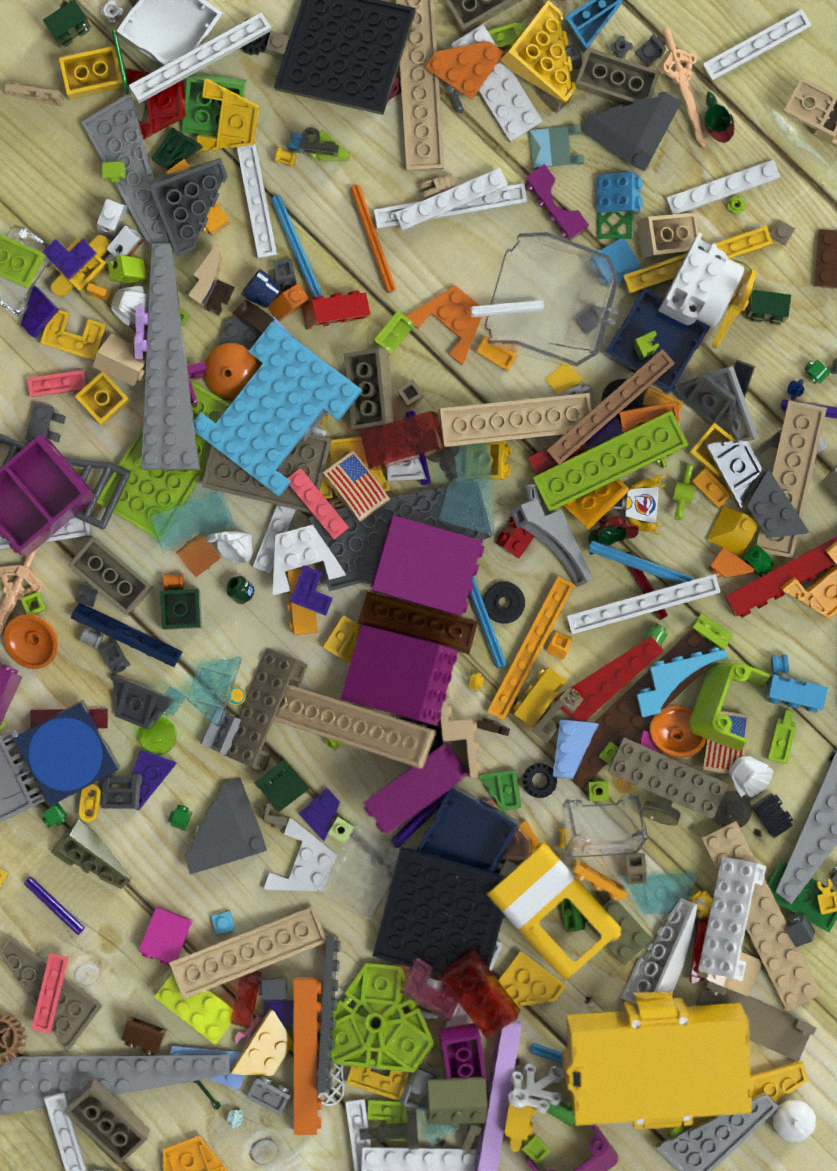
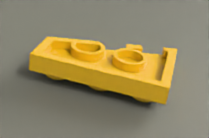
M799 1061L750 1075L751 1096L753 1098L766 1092L776 1103L778 1099L787 1093H791L808 1081L803 1062Z

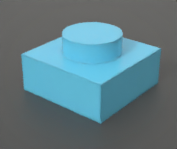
M231 911L211 916L216 935L235 930Z

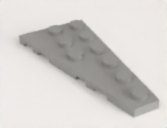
M763 1092L751 1098L752 1113L716 1115L655 1145V1148L678 1171H712L769 1118L779 1106L766 1092Z

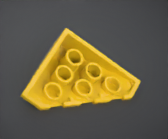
M548 0L507 49L500 61L515 74L566 103L576 90L575 82H571L569 73L573 71L570 56H566L565 47L568 46L566 31H562L560 22L564 20L563 13Z

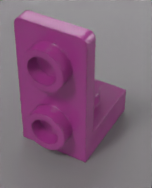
M204 362L187 366L191 395L190 401L193 408L197 407L198 402L190 379L197 380L206 374Z

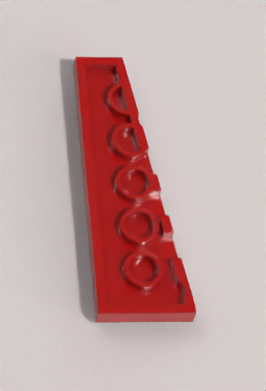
M650 636L570 687L578 691L583 698L574 713L564 706L561 709L572 721L585 722L657 658L664 649ZM562 692L561 694H559L558 696H556V697L554 698V701L556 702L557 699H558L564 692Z

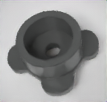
M622 35L618 36L617 41L610 45V50L614 51L619 58H624L626 53L633 48L632 43L627 42Z

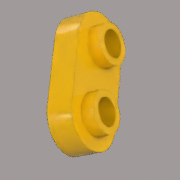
M96 784L87 786L81 792L79 817L85 822L96 820L99 814L101 789ZM89 790L95 791L94 797L89 796ZM87 809L92 810L93 813L91 816L86 815Z

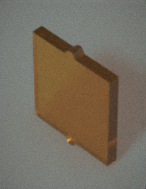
M202 533L198 534L191 541H187V544L176 552L195 577L206 569H210V566L221 558L210 543H206V538Z

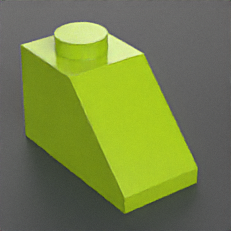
M323 129L307 145L308 155L315 161L317 159L321 162L349 161L351 158L350 153Z

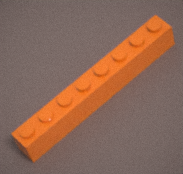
M294 977V1135H317V1129H321V1117H317V1110H321V1098H317V1071L319 1069L317 1052H320V1040H317V1033H321V1021H317V1013H321V1002H317V994H321V982H317V977Z

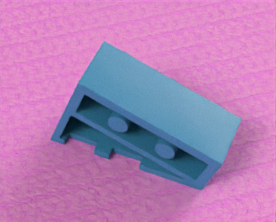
M590 0L565 17L563 22L583 52L587 50L621 6L623 0Z
M773 674L768 679L764 698L769 699V703L780 705V701L788 703L787 707L799 709V706L807 707L806 711L817 713L818 710H823L828 687L801 682L791 678H783Z

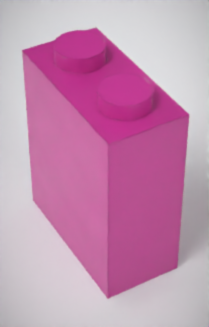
M157 906L139 948V951L143 952L142 956L153 959V957L160 959L159 963L169 966L170 962L178 960L193 920Z

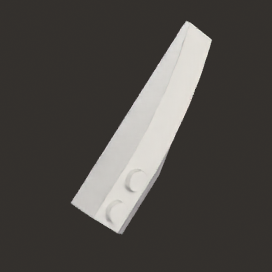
M683 898L679 900L667 917L668 922L657 932V938L647 946L646 949L648 951L636 962L621 997L622 999L633 1001V1004L637 1005L636 999L633 997L634 992L647 993L669 990L673 992L689 948L697 910L696 904Z

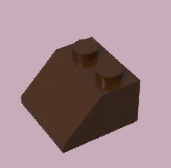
M131 1016L127 1020L121 1040L125 1041L124 1044L126 1046L143 1048L142 1051L147 1054H158L167 1030Z

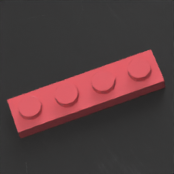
M301 468L287 478L291 481L289 486L333 540L349 529L348 525Z
M49 953L31 1029L51 1033L69 957Z

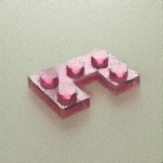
M418 958L414 959L400 993L445 1021H450L465 987L448 978L445 980L441 991L438 992L426 984L433 967Z

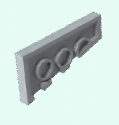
M729 366L707 372L710 377L736 397L733 434L736 439L751 441L758 438L734 367Z

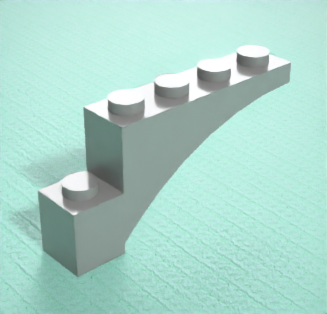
M535 499L510 511L517 528L521 527L530 532L554 552L567 569L576 587L593 580L562 510L545 516L538 499Z

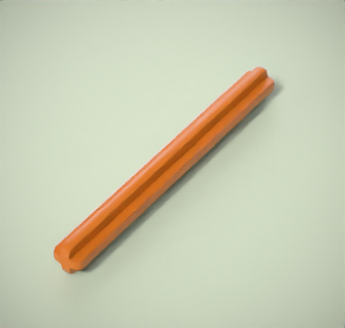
M359 184L350 187L384 287L387 293L394 292L396 286Z

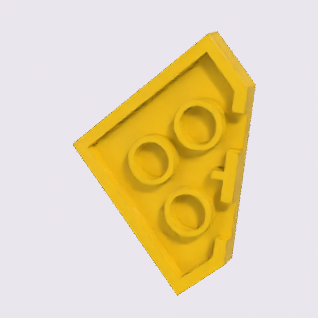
M520 950L486 995V998L501 1009L555 1002L567 985Z

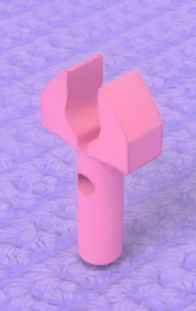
M257 1015L246 1031H238L235 1036L236 1045L245 1036H247V1043L249 1042L263 1020L261 1016Z

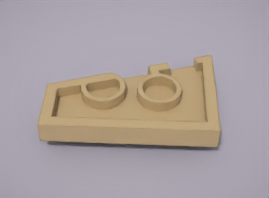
M16 82L6 83L4 92L9 96L57 106L63 105L64 99L60 91L43 89L35 86L28 87Z

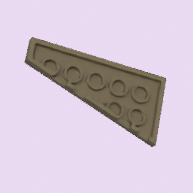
M9 936L0 948V955L37 1007L47 962L15 938ZM64 977L52 1030L63 1044L65 1050L69 1052L103 1004L67 977Z

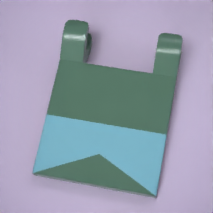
M576 124L566 127L530 130L533 168H539L543 164L547 167L583 164L584 156L582 154L570 156L568 135L581 134V126Z

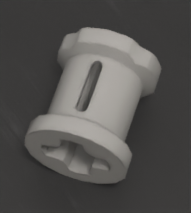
M536 484L522 485L523 489H525L526 501H524V504L538 499L539 503H541Z
M86 627L79 642H85L97 650L104 635H98Z

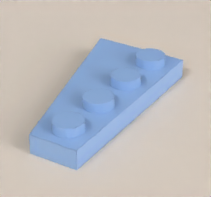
M173 1045L169 1055L230 1054L231 1070L242 1052ZM230 1071V1075L208 1079L239 1090L244 1075L233 1074Z

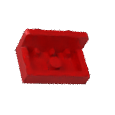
M511 516L504 530L499 533L495 544L520 559L534 538V535L521 527L517 528Z

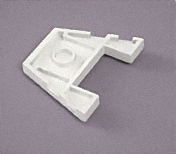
M314 525L275 535L273 596L291 591L286 571L324 561L329 580L346 576L345 571Z
M289 818L284 835L302 841L289 879L269 872L264 889L324 892L337 854L295 820Z

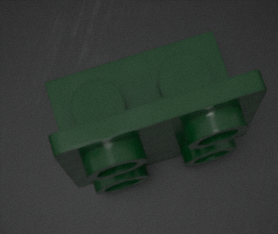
M286 759L282 760L254 782L278 812L308 790L306 784Z

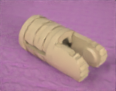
M451 173L419 184L421 190H427L422 195L425 200L456 187Z

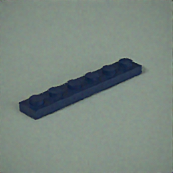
M81 603L72 612L71 619L78 623L84 624L172 667L176 666L183 653L181 650Z

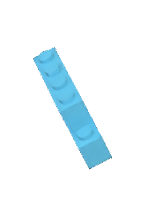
M720 647L710 649L709 654L702 655V652L690 654L691 658L683 660V656L672 658L671 663L665 664L664 660L653 663V667H650L649 670L654 691H651L650 687L639 690L640 694L636 695L641 717L661 713V707L668 696L685 678L707 664L727 658L726 650L721 651Z

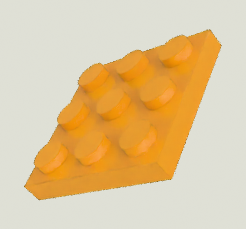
M575 859L572 868L576 878L582 881L589 880L592 887L599 891H602V889L608 891V896L616 901H619V899L625 900L628 895L626 887Z

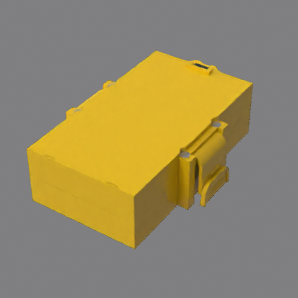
M672 990L647 993L634 992L633 997L636 999L637 1005L634 1006L633 1001H625L624 1011L566 1015L567 1047L562 1051V1066L568 1090H570V1108L576 1126L632 1122L634 1129L681 1127L682 1121L684 1126L693 1125V1117L752 1113L749 1021L740 1003L685 1006L682 998L672 997Z

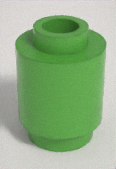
M657 623L655 626L651 625L642 641L652 636L661 646L668 635L665 633L666 628Z

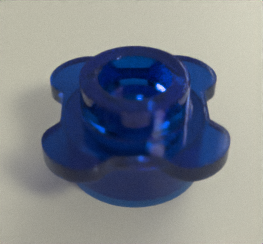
M793 380L788 385L787 393L791 395V400L794 401L804 393V380Z

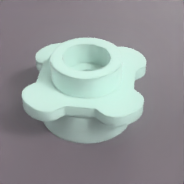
M242 1109L231 1110L227 1118V1124L231 1125L232 1129L234 1127L238 1128L243 1121Z

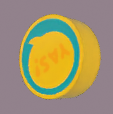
M233 686L227 692V699L233 705H240L246 699V692L240 686Z

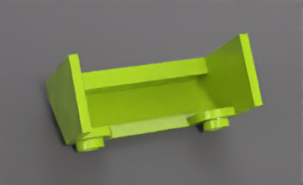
M743 663L712 664L706 672L688 723L689 730L693 734L740 752L748 739L731 733V719L727 715L720 713L731 680L739 683L747 681L763 687L770 674Z

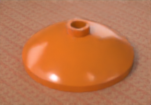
M225 343L214 348L205 360L206 374L204 378L209 389L215 395L226 400H235L260 368L259 362L249 353L250 349L238 343ZM226 370L231 371V376L226 375Z
M33 614L18 615L8 623L4 631L6 650L11 658L21 666L30 669H40L49 665L55 659L59 646L58 638L53 627L43 618Z
M669 706L663 708L661 713L655 714L650 724V737L654 745L661 752L672 757L685 758L695 755L703 748L707 739L693 734L688 727L693 712L692 709L684 706Z

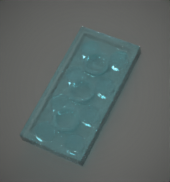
M220 491L149 516L163 553L207 537L209 534L235 526L225 496Z

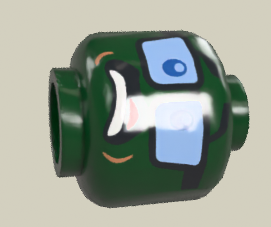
M244 576L231 578L226 587L227 595L237 604H245L250 601L255 591L252 583Z

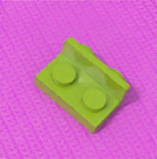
M703 613L700 614L691 629L696 630L698 634L716 647H720L721 650H725L733 636L732 633Z

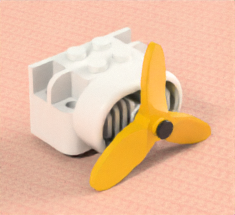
M699 232L692 242L658 311L686 325H691L698 320L710 327H715L728 304H730L712 344V347L717 349L741 310H745L747 313L752 303L748 301V298L751 294L757 272L750 269L740 284L739 289L734 294L744 273V267L728 259L725 252L716 248L717 244L713 243L710 245L701 240L702 233Z

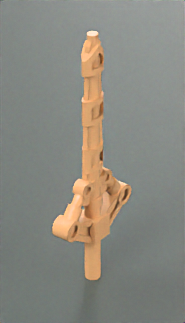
M666 28L662 31L669 52L665 53L664 59L658 66V71L661 74L665 73L668 77L672 78L674 84L679 85L690 121L695 130L696 140L704 148L707 147L704 129H702L700 116L688 82L691 79L690 71L692 70V65L696 63V57L681 50V48L676 49L670 28Z
M39 547L32 554L26 556L23 565L0 567V577L4 585L3 591L6 594L0 606V635L5 630L6 622L13 612L17 600L43 590V585L38 581L32 569H29ZM7 575H17L14 583L8 582ZM24 579L31 586L26 590L22 587Z

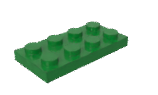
M780 860L767 882L775 901L798 915L805 913L811 923L829 933L837 920V911L820 914L816 895L822 893L817 888L816 880L811 878L792 904H789L775 893L780 878L787 866V863Z

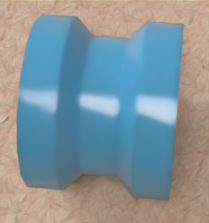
M291 132V140L287 143L286 147L292 151H297V153L304 154V146L308 143L309 138L302 134Z
M783 654L780 657L771 655L772 674H777L778 672L789 673L787 654Z

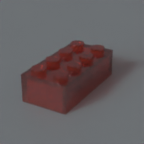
M433 411L360 432L368 469L381 470L447 450L443 443L439 415Z
M472 950L443 969L440 976L441 981L486 1039L518 1019L520 1008L475 950Z

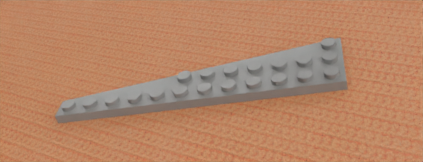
M171 243L152 244L142 470H200Z
M230 1054L18 1056L17 1060L11 1057V1064H8L5 1060L4 1066L0 1065V1115L46 1107L45 1097L64 1092L68 1103L94 1078L112 1095L230 1075Z

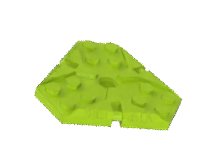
M366 963L344 993L347 996L343 1001L340 1000L337 1003V1010L334 1011L336 1029L333 1030L332 1038L335 1039V1047L331 1051V1058L334 1059V1064L367 1068L376 1066V1069L415 1073L434 1046L435 1041L421 1009L415 1003L417 999L403 967ZM352 1000L357 1003L354 1009L349 1006ZM409 1006L411 1012L405 1014L403 1008ZM378 1017L381 1021V1025L379 1028L375 1029L372 1025V1021L374 1018ZM373 1051L378 1052V1059L372 1058Z

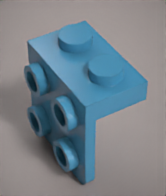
M634 172L598 175L597 211L599 213L628 211L633 214L641 213L643 206L641 197L643 182L641 176Z
M623 238L591 254V264L595 269L598 268L601 273V281L605 286L608 285L609 289L623 282V275L642 269L628 243Z

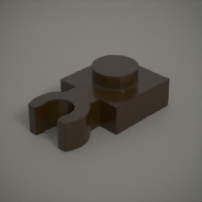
M217 279L210 298L214 299V301L208 305L207 311L210 312L212 307H217L216 315L220 316L222 313V303L228 305L235 287Z
M483 718L482 721L478 720V729L505 736L509 735L510 729L494 725V720Z

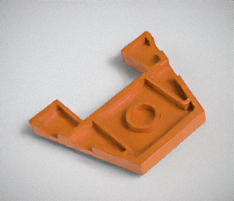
M456 285L406 315L417 329L420 328L430 315H433L456 334L461 340L449 355L461 365L465 362L482 317H471L470 308L480 305Z

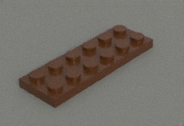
M368 591L358 620V624L440 644L465 654H470L478 624L476 621Z

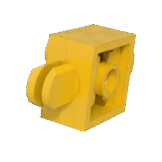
M97 235L88 244L97 254L71 280L52 264L60 273L51 283V290L56 296H66L73 287L83 294L87 290L88 284H93L108 268L107 263L101 259L108 252L107 247L110 244L105 236ZM78 237L68 247L67 251L70 252L81 239Z

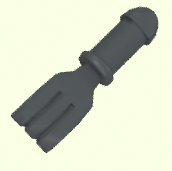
M444 82L446 89L451 94L449 98H451L457 112H463L464 109L457 95L458 93L454 91L452 86Z

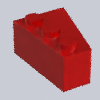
M359 290L348 292V295L344 296L341 293L332 294L330 298L316 296L302 307L306 330H310L313 326L324 325L325 327L330 326V323H345L365 319L371 315L366 292L360 293Z

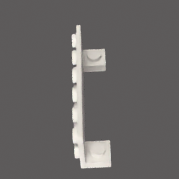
M722 857L699 972L743 981L746 962L739 960L754 884H763L766 866Z

